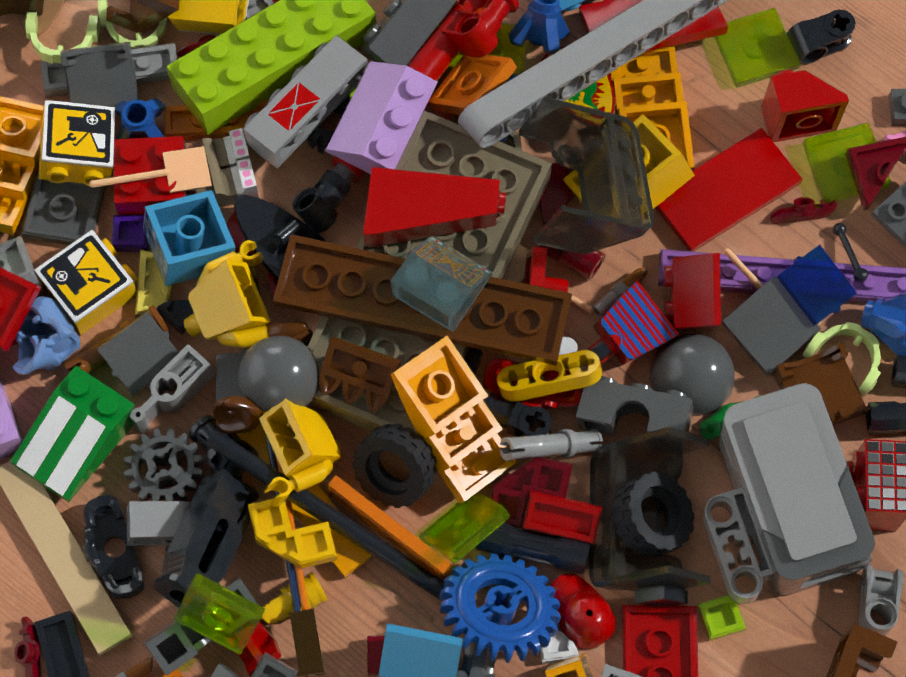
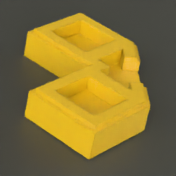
M274 499L248 504L257 544L301 569L337 560L329 522L292 530L285 501L280 506L271 505Z

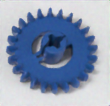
M491 553L489 560L483 555H476L474 562L470 559H465L462 566L454 567L451 576L444 580V589L441 590L439 596L440 600L443 601L440 606V613L447 614L444 619V626L456 623L451 636L458 637L463 633L466 635L462 644L463 649L467 648L469 644L476 642V657L485 648H489L491 662L495 660L499 651H503L506 663L510 662L514 650L517 652L520 661L525 660L528 650L533 656H536L539 653L540 645L543 648L549 645L550 637H554L557 633V624L561 619V615L557 611L560 607V602L558 599L553 598L556 590L552 586H545L548 578L544 575L536 576L537 568L534 566L525 568V561L519 559L516 563L512 562L510 555H505L503 560H500L496 553ZM498 584V586L492 587L488 591L483 606L477 608L475 594L485 586ZM525 601L527 608L526 617L520 622L511 625L519 603Z

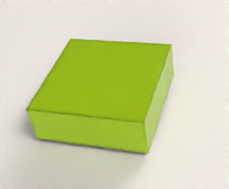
M729 595L699 603L697 606L709 641L743 632L746 629L739 607Z

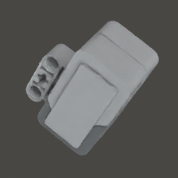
M807 383L798 384L729 407L725 413L719 437V447L734 490L709 499L704 510L703 522L730 598L739 604H750L759 596L764 581H767L768 586L774 593L786 596L851 576L865 569L872 561L871 553L875 546L874 536L848 466L846 467L845 457L819 390ZM716 507H723L729 511L731 518L723 523L716 522L710 512ZM749 537L752 538L753 544L755 546L760 561V565H758ZM728 542H732L734 547H741L737 556L740 566L732 572L729 569H733L736 562L731 552H724ZM742 576L749 577L755 584V590L751 593H741L735 586V580Z

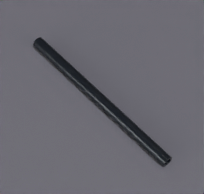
M216 429L212 431L205 442V445L267 486L276 477L290 480V478ZM305 489L300 492L293 490L286 498L322 523L329 522L331 529L440 600L441 590L444 589V581L308 490Z

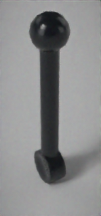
M837 223L833 226V233L839 236L855 270L853 279L858 283H863L867 280L868 271L861 268L845 234L846 226L843 223Z

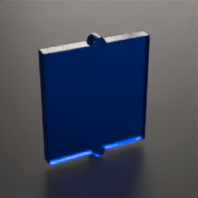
M820 244L805 256H797L793 260L794 264L777 276L778 280L814 326L829 314L838 313L841 310L840 306L857 294Z

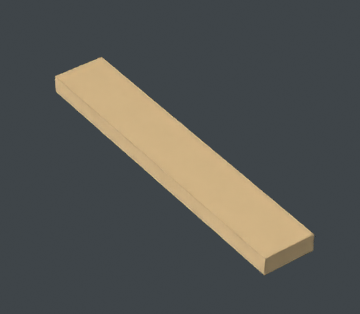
M10 461L0 466V486L98 654L102 656L133 637L90 563L86 561L83 551L45 487L13 466Z

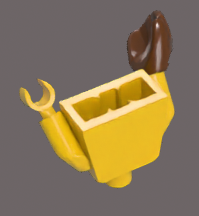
M247 240L241 244L240 252L235 253L232 251L205 265L197 281V286L188 296L194 313L184 319V327L191 336L196 337L202 333L207 340H218L224 346L241 348L251 347L261 339L270 336H288L308 346L313 336V331L308 328L305 322L267 325L271 321L248 265L257 266L263 260L261 252L247 256L249 251L257 248L254 241Z
M228 396L217 400L212 405L211 411L224 433L239 434L250 432L259 424H262L284 474L290 476V480L283 477L274 478L264 491L265 493L270 490L279 492V495L271 502L273 506L283 504L293 490L300 492L322 482L332 471L333 463L341 456L340 443L333 438L324 417L305 406L296 405L286 398L267 412L263 411L246 396Z

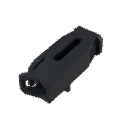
M226 469L204 477L171 544L167 545L165 549L166 555L161 577L155 580L153 584L154 590L184 613L194 614L206 610L210 603L208 596L226 575L251 519L248 504L257 501L259 497L258 490L236 480Z

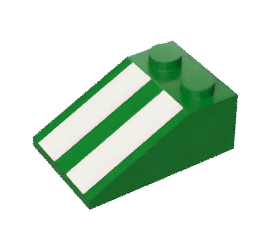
M75 366L54 390L10 462L13 466L69 503L133 426L130 414L135 409L134 403Z

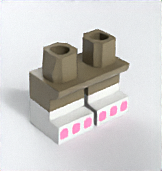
M242 128L229 131L230 136L220 139L202 138L208 169L211 174L212 187L195 189V193L212 190L219 208L234 205L236 198L240 195L259 198Z

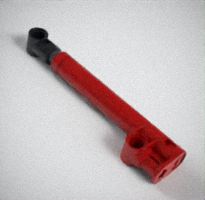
M458 0L407 66L438 81L457 55L475 58L488 55L498 44L496 34L502 27V20L508 13H515L517 11L519 2L517 0ZM336 156L332 160L333 170H326L315 186L301 191L295 197L292 204L293 210L315 233H322L335 223L338 215L335 209L351 190L349 184L351 181L359 182L366 173Z

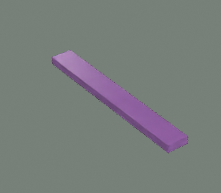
M661 249L659 253L658 286H664V266H670L669 261L673 257L709 253ZM720 254L721 291L756 292L758 289L725 254ZM736 255L763 285L773 276H776L790 294L794 291L798 297L859 302L871 300L876 302L879 299L886 300L906 292V268L860 265L861 268L868 271V277L865 282L858 283L853 279L855 270L852 264Z

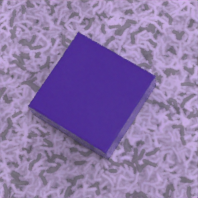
M113 215L112 246L116 252L148 251V240L143 230L144 215Z

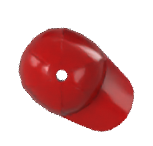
M567 573L557 577L550 586L556 590L553 598L558 599L560 602V607L557 611L561 615L558 625L562 633L572 640L577 648L584 650L596 649L612 638L616 630V617L607 600L577 574ZM586 612H592V616H587Z

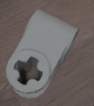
M871 564L862 570L858 625L884 636L894 627L899 617L900 597L904 582L903 570L896 569L895 572L873 569ZM870 612L882 614L886 620V625H878L873 622Z

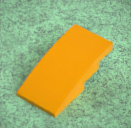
M675 45L644 52L611 72L610 77L616 98L615 118L618 134L644 114L682 153L689 167L694 169L687 101H684L681 73L678 72Z
M0 96V232L14 235L31 195L37 171H39L41 120L44 106Z
M445 336L391 374L403 406L417 434H420L424 441L431 446L432 453L436 456L437 460L436 468H438L439 474L459 504L469 499L517 463L515 459L505 461L502 458L500 448L507 447L500 445L501 438L497 433L502 430V427L483 401L488 395L448 336Z

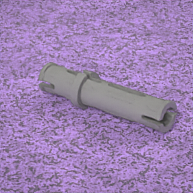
M561 429L556 434L504 437L500 445H509L510 448H500V454L505 461L553 455L570 458L576 453L599 452L602 444H592V442L603 441V438L597 429L578 432Z

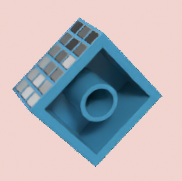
M212 190L145 206L143 230L165 286L199 278L208 262L232 251L235 252V244Z

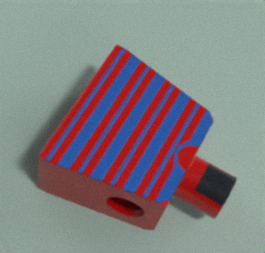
M636 281L623 292L593 325L601 338L588 347V350L598 355L600 364H603L615 355L619 362L625 365L665 344L679 335V333L642 285Z

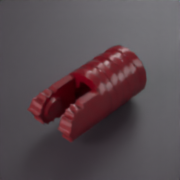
M551 222L548 233L566 244L567 247L563 251L547 241H541L539 247L548 248L547 255L585 279L589 281L593 279L603 264L606 254Z

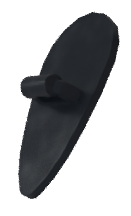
M240 195L234 202L235 216L241 232L246 240L256 243L257 248L253 251L255 254L258 252L262 253V264L276 280H279L291 234L327 242L318 233L313 232L307 224L273 203L248 195Z

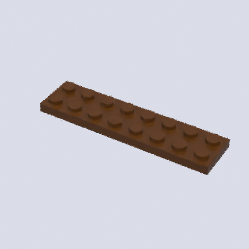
M291 234L273 303L275 306L434 340H441L448 336L453 344L557 366L572 294L483 275L472 286H468L466 284L471 279L473 280L478 275L477 273L472 274V272L464 271L456 279L453 277L452 268L435 266L429 263Z

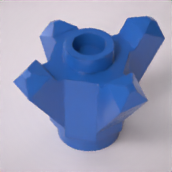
M532 0L528 5V10L508 34L510 43L522 46L526 40H529L534 45L543 46V51L549 55L555 54L560 49L559 39L561 40L571 33L561 15L560 1Z
M157 98L148 101L132 100L126 102L122 100L115 107V112L121 117L122 123L116 139L165 137L156 126V118L161 115L166 105Z
M906 292L886 300L879 299L876 302L869 300L863 311L862 327L870 329V332L876 334L896 355L905 356Z

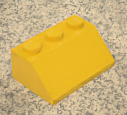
M643 114L567 175L563 181L598 225L615 241L695 175L682 153Z

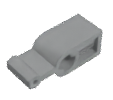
M189 344L153 378L150 385L152 396L140 408L132 410L130 419L140 433L147 431L150 423L162 411L174 413L182 409L215 376L211 364ZM166 389L170 392L177 389L173 395L165 393L161 396L162 392Z
M129 501L126 510L127 546L171 544L190 503L185 501Z

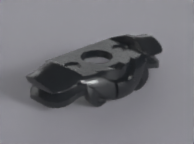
M103 495L90 500L84 509L86 526L83 527L85 532L83 555L86 561L91 563L98 577L104 580L105 585L111 591L114 598H132L143 591L144 581L134 546H127V524L118 500L112 495ZM112 538H119L126 545L125 552L116 558L109 557L104 552L105 543Z

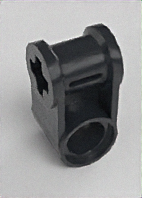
M834 10L814 19L804 20L795 24L788 30L787 37L800 63L810 64L825 56L845 50L851 42V34L855 29L856 22L848 11Z

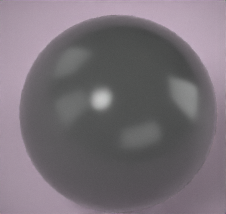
M270 336L256 342L246 351L239 365L238 383L242 395L250 398L265 412L281 403L285 398L296 405L306 407L313 400L318 390L320 371L314 354L302 342L288 336Z

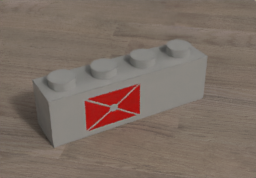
M337 35L329 43H323L315 52L314 58L306 66H300L292 75L291 81L283 89L276 90L269 98L268 104L259 113L256 112L248 118L243 129L246 144L274 167L278 168L357 88L368 67L367 58Z

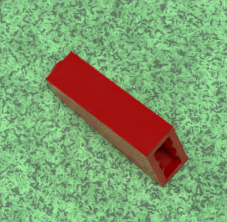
M372 167L363 231L364 244L366 247H375L496 226L497 214H504L506 193L500 192V180Z

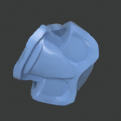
M37 297L15 337L19 344V360L12 367L18 374L28 375L37 369L56 370L64 360L80 348V338L74 332L71 321L62 306L53 298Z

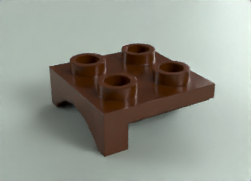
M843 342L811 357L795 362L778 364L773 371L780 390L804 383L816 387L822 395L832 425L866 414L868 411L845 361L848 353Z

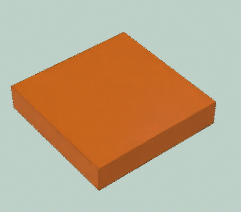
M486 55L481 58L462 56L428 103L435 111L461 115L462 111L471 103L505 84L517 66L508 57Z

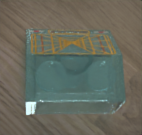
M431 235L410 252L392 278V295L454 332L493 272Z

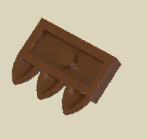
M332 337L329 341L319 375L321 391L326 396L332 393L343 381V395L347 404L356 401L366 389L368 408L370 412H374L380 409L391 395L394 387L391 374L400 368L402 361L337 337Z

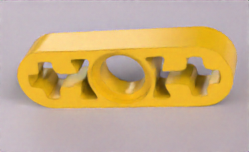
M581 350L559 355L557 366L537 361L507 366L499 372L497 383L502 397L508 401L516 402L592 386L601 379L602 368L596 353L589 350ZM588 365V371L582 372L581 367ZM569 368L570 375L566 376L565 369ZM553 370L559 373L558 377L552 381L540 379L541 375L547 371ZM530 376H533L535 383L530 382ZM518 380V385L511 386V381Z

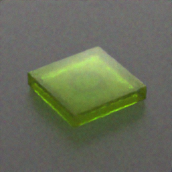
M776 8L728 21L727 34L714 37L736 88L771 78V76L780 71H794L799 68L800 62Z
M869 122L804 139L803 146L822 198L826 203L858 195L845 153L848 148L877 143ZM888 176L881 189L890 187L892 183L890 176Z
M477 492L460 504L456 503L418 536L421 541L452 563H457L508 520L510 515L504 506Z
M196 573L174 620L233 652L241 654L260 621L265 608Z

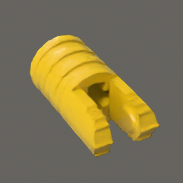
M310 572L304 576L307 601L310 609L328 601L314 573ZM290 584L279 589L281 595L262 606L260 619L266 621L267 624L271 623L273 625L277 621H282L290 616L289 613L293 612Z

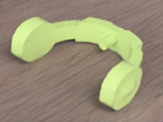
M98 0V15L102 28H107L111 38L116 43L131 42V49L157 46L159 44V40L166 30L168 17L161 20L156 30L147 38L142 39L141 33L138 32L135 33L136 40H129L117 34L112 23L106 21L107 0Z
M27 12L25 24L26 38L31 39L35 52L45 62L51 64L62 63L60 52L63 50V46L59 45L57 50H53L39 42L37 38V12ZM99 15L89 16L86 36L83 42L71 49L91 47L93 42L98 43L100 33Z
M851 322L831 327L824 333L818 332L807 344L806 350L803 353L804 357L813 356L827 340L836 335L852 336L856 338L853 341L855 346H859L862 342L867 347L872 358L871 366L864 382L859 388L860 394L865 397L876 385L881 373L878 370L881 359L878 339L871 332L869 333L863 329L861 325Z

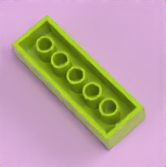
M279 0L167 65L172 88L189 108L191 114L194 115L206 134L210 135L238 116L240 117L254 109L259 103L269 100L276 90L283 89L291 81L294 72L300 66H306L314 58L317 49L323 43H329L336 35L354 49L365 43L366 41L363 40V36L376 23V13L366 0Z

